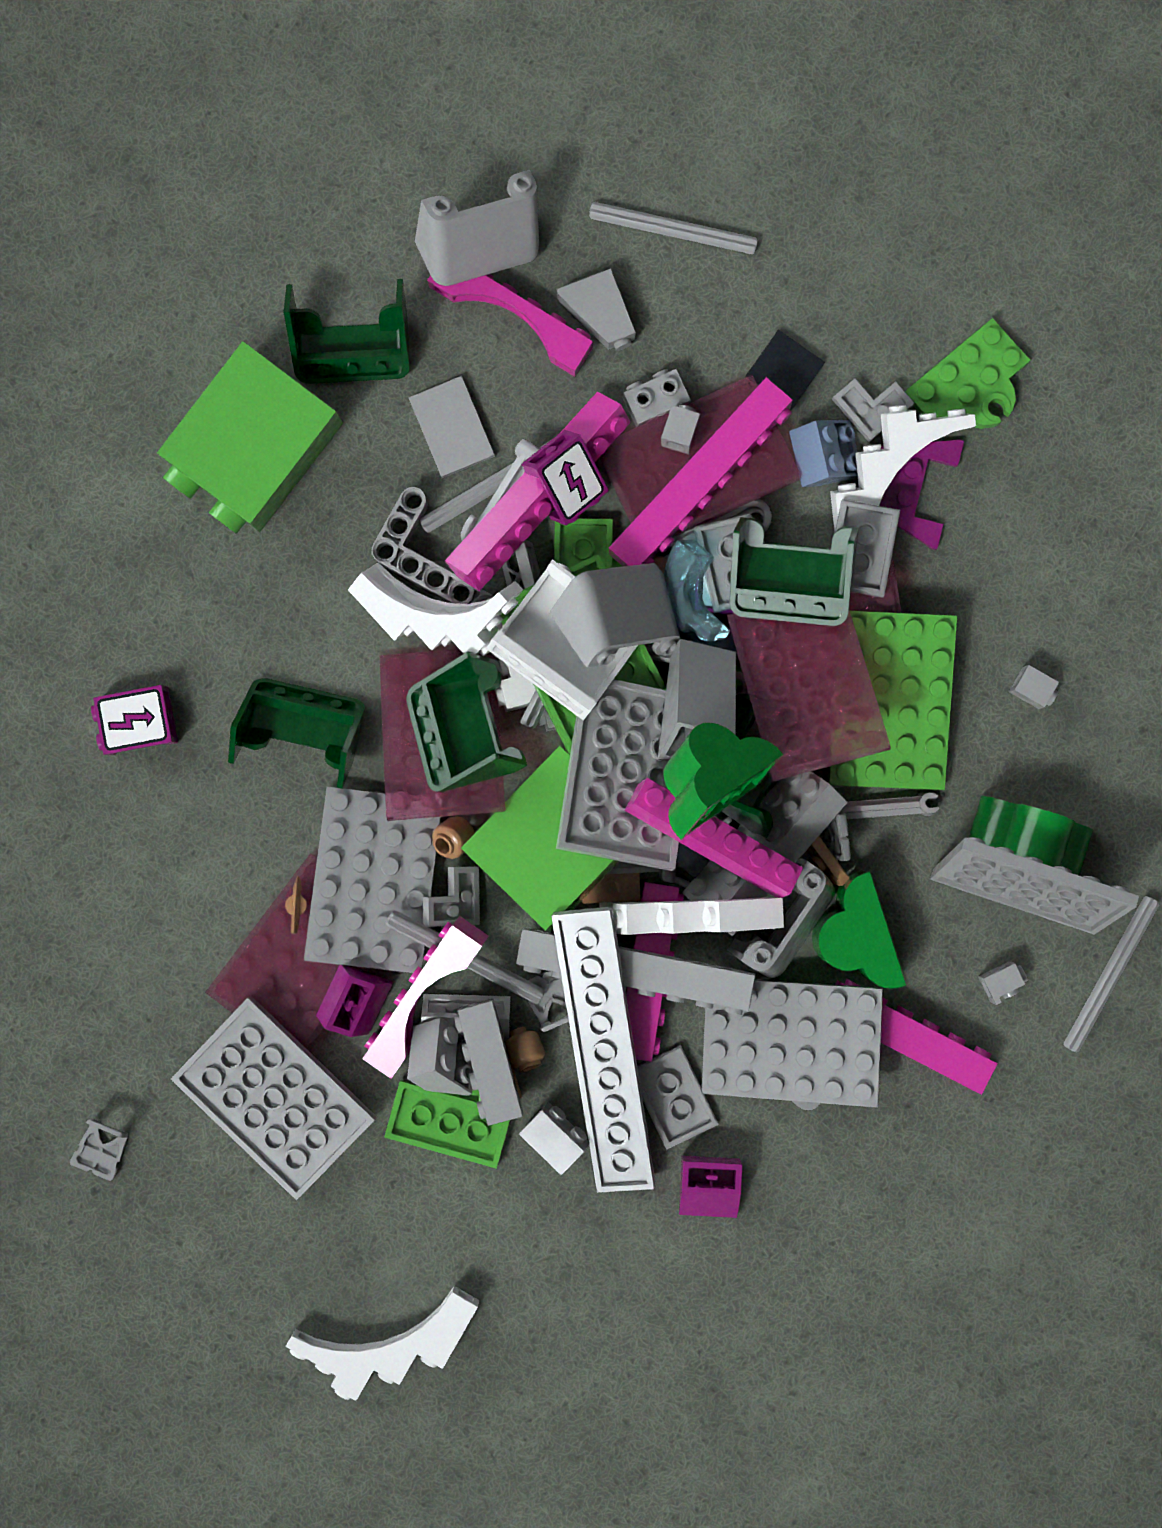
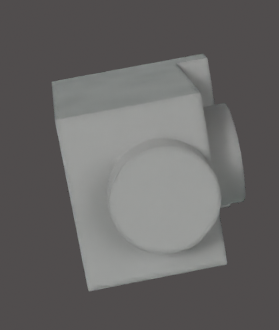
M1007 962L978 976L990 1002L995 1005L1002 1003L999 997L1003 996L1006 999L1019 993L1018 988L1025 985L1024 982L1028 981L1023 968L1020 965L1016 966L1013 962Z

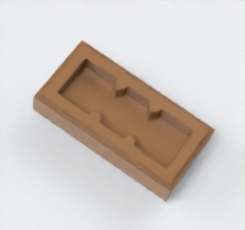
M818 836L807 849V852L812 857L810 862L819 868L833 885L843 886L850 877Z
M639 873L607 874L583 899V904L641 901Z

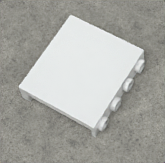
M552 560L503 627L492 638L486 649L584 720L638 645L619 648L614 660L606 666L586 667L549 614L569 583L575 578L567 566Z

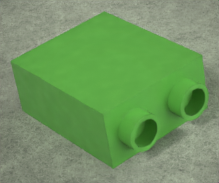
M242 341L158 450L157 454L171 465L162 478L189 499L195 495L199 488H202L218 500L208 513L235 534L240 531L246 522L261 532L342 426L343 422L334 409Z
M560 746L461 847L523 910L548 932L554 930L551 916L553 912L573 910L619 862L617 860L556 849L570 755Z

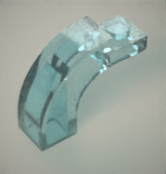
M677 540L670 552L664 570V578L677 628L681 632H695L704 641L725 640L730 630L707 609L702 598L703 577L714 557L696 540Z

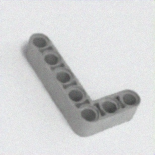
M417 487L405 489L373 543L372 555L374 559L388 570L448 603L471 604L494 597L482 589L480 591L476 590L452 572L406 548L420 523V518L424 516L427 510L428 500L424 492ZM412 496L422 498L421 505L416 509L407 507V501ZM398 521H405L408 525L407 530L402 534L393 532V526ZM384 546L393 547V555L388 559H381L379 557V551ZM408 560H417L419 567L416 572L406 573L404 571L405 563ZM435 573L444 576V582L439 587L429 585V579ZM460 587H465L469 590V597L465 601L454 599V593Z

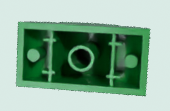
M716 723L697 725L664 768L665 784L675 797L668 812L669 822L673 831L682 840L755 788L783 756V753L772 743L762 738L747 737L740 740L732 731Z
M981 796L969 838H979L985 841L986 845L995 848H1009L1014 851L1015 855L1024 858H1038L1043 861V864L1051 867L1061 866L1068 868L1072 871V874L1080 876L1093 829L1050 811L1023 804H1015L993 797Z
M862 870L849 875L850 878L843 886H839L837 890V909L823 914L813 928L812 944L814 950L829 965L844 971L858 969L863 977L881 987L893 989L906 986L871 874L868 871Z

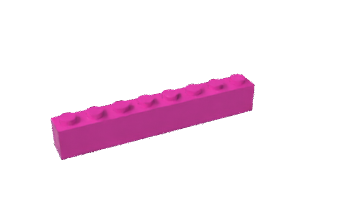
M766 377L609 547V555L623 567L654 563L655 560L652 558L659 551L664 553L673 544L675 539L672 537L679 529L685 531L694 520L692 515L699 508L704 510L714 498L711 494L718 487L723 489L733 478L731 473L738 465L742 468L753 456L751 451L757 444L762 447L773 434L770 430L777 423L781 426L790 417L793 400Z
M596 392L564 429L581 435L595 463L631 422L620 403ZM524 472L445 560L458 578L480 591L537 526L550 514L554 506L539 478Z

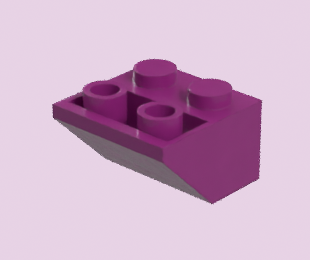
M339 965L316 1016L327 1030L348 1037L369 1035L393 982L350 966Z
M681 1155L679 1215L737 1218L742 1183V1163L740 1158Z

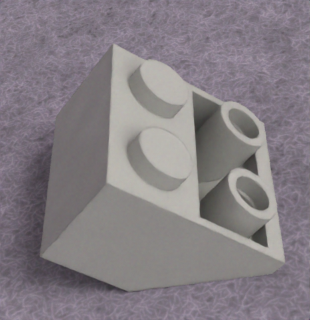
M442 1018L413 1026L407 1079L426 1091L471 1095L473 1088L469 1073L473 1072L471 1061L466 1062L463 1055L462 1044H466L463 1032L458 1033L457 1028Z

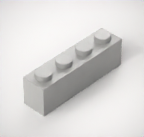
M494 999L459 1007L457 1010L458 1015L454 1016L458 1033L463 1032L466 1044H462V1051L465 1061H471L473 1072L469 1073L473 1091L478 1090L481 1101L477 1102L480 1118H486L487 1125L489 1126L522 1117L523 1109Z

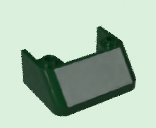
M397 279L396 304H388L381 308L378 318L379 324L323 327L321 317L316 311L308 308L296 309L292 284L286 285L283 313L294 374L298 380L308 384L391 380L403 378L408 374L410 365L408 317L403 279Z
M268 678L257 679L252 682L231 724L228 763L234 764L242 747L259 750L266 747L271 738L325 750V762L332 768L339 769L337 788L343 789L354 761L365 706L360 700Z

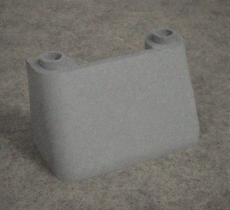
M530 170L516 173L509 178L507 184L509 198L458 212L453 201L445 196H434L421 200L415 243L431 277L436 283L450 286L525 264L536 258L540 245L537 185Z
M655 563L583 572L573 578L549 613L586 667L606 666L614 660L619 648L654 643L652 649L655 654L667 656L673 653L680 639L664 574Z
M799 858L796 862L797 865L803 867V870L793 888V891L798 893V896L783 917L784 928H776L767 942L754 934L752 939L748 941L734 939L727 951L749 967L769 978H776L786 970L835 895V887L829 878L819 868L802 858Z

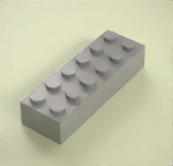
M795 761L776 785L767 793L759 808L768 811L773 819V827L768 837L765 838L755 834L742 825L737 830L796 863L847 804V801L829 783ZM711 860L682 892L691 901L762 898L769 894ZM732 931V932H728V933H729L731 936H733L736 931Z

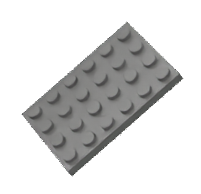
M613 679L586 718L582 720L576 716L556 849L669 871L675 869L679 842L624 811L637 785L646 778L668 789L663 774L665 765L669 760L658 758L666 690Z
M335 787L326 788L304 961L414 973L418 966L422 968L425 945L387 926L386 922L390 913L396 910L423 924V897H431L436 856L432 835L434 829L440 824L442 800Z
M974 837L964 838L934 867L930 880L1094 935L1136 908L1139 898L1138 895L1129 893V890L1125 887L1108 886L1100 883L1101 881L1098 878L1092 876L1081 877L1072 874V871L1068 868L1061 866L1051 867L1043 864V861L1038 858H1024L1015 855L1014 851L1009 848H995L986 845L985 841Z
M755 980L749 1011L743 1010L742 1015L726 1012L725 1006L716 1004L713 1005V1009L705 1008L702 1094L878 1108L883 988Z
M251 995L171 1078L186 1095L296 1200L377 1118L371 1110Z

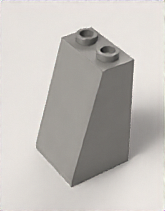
M679 639L670 657L658 758L670 760L690 732L699 724L716 723L726 727L735 734L736 652Z

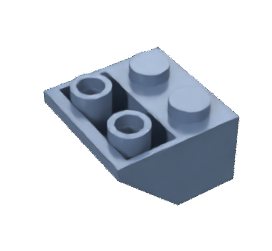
M816 420L789 431L802 487L821 486L858 477L855 454L858 451L855 443V432L850 420Z

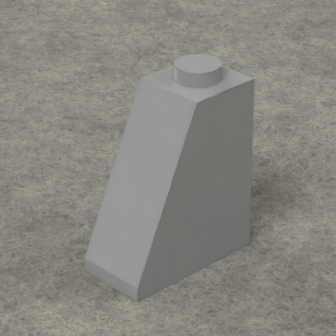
M611 269L557 289L558 301L608 350L615 347L616 351L632 345L631 341L635 340L636 332Z

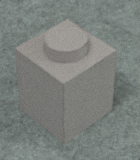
M672 405L661 437V446L689 454L699 425L700 413H696L694 408L687 405H679V407Z
M1027 665L1022 667L1009 693L1041 709L1045 708L1046 705L1050 706L1058 695V691L1055 689L1059 682L1034 667Z

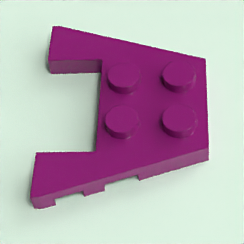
M963 440L931 442L914 454L896 473L879 504L882 507L900 510L897 527L933 550L938 548L943 524L914 516L927 463L929 460L957 467L964 444Z

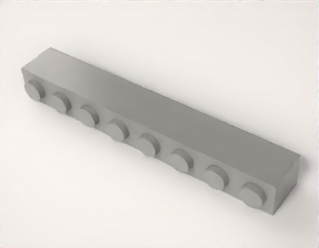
M531 928L522 929L516 964L523 965V970L531 973H540L541 969L552 971L551 976L562 979L554 933ZM618 946L625 991L627 987L637 988L638 994L655 997L657 992L666 994L667 1000L684 1003L685 998L696 1000V1006L713 1009L714 1004L725 1006L726 1012L742 1015L743 1010L749 1011L756 973Z

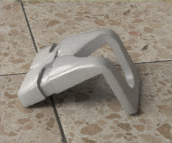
M837 814L825 828L830 836L827 848L836 860L848 861L851 859L849 838L846 837L849 835L847 815ZM806 850L800 858L810 860L812 857Z
M552 971L545 972L543 977L535 976L528 979V981L544 989V995L538 1004L528 1001L540 1022L543 1032L569 1022L568 1014L558 1021H548V1011L552 1002L558 1003L567 1009L562 979L551 976Z
M88 1119L86 1123L89 1124V1128L78 1144L80 1147L74 1152L70 1165L84 1171L92 1170L94 1175L111 1181L118 1170V1162H121L128 1133L107 1127L96 1119ZM99 1129L118 1137L109 1143L103 1144L99 1136Z

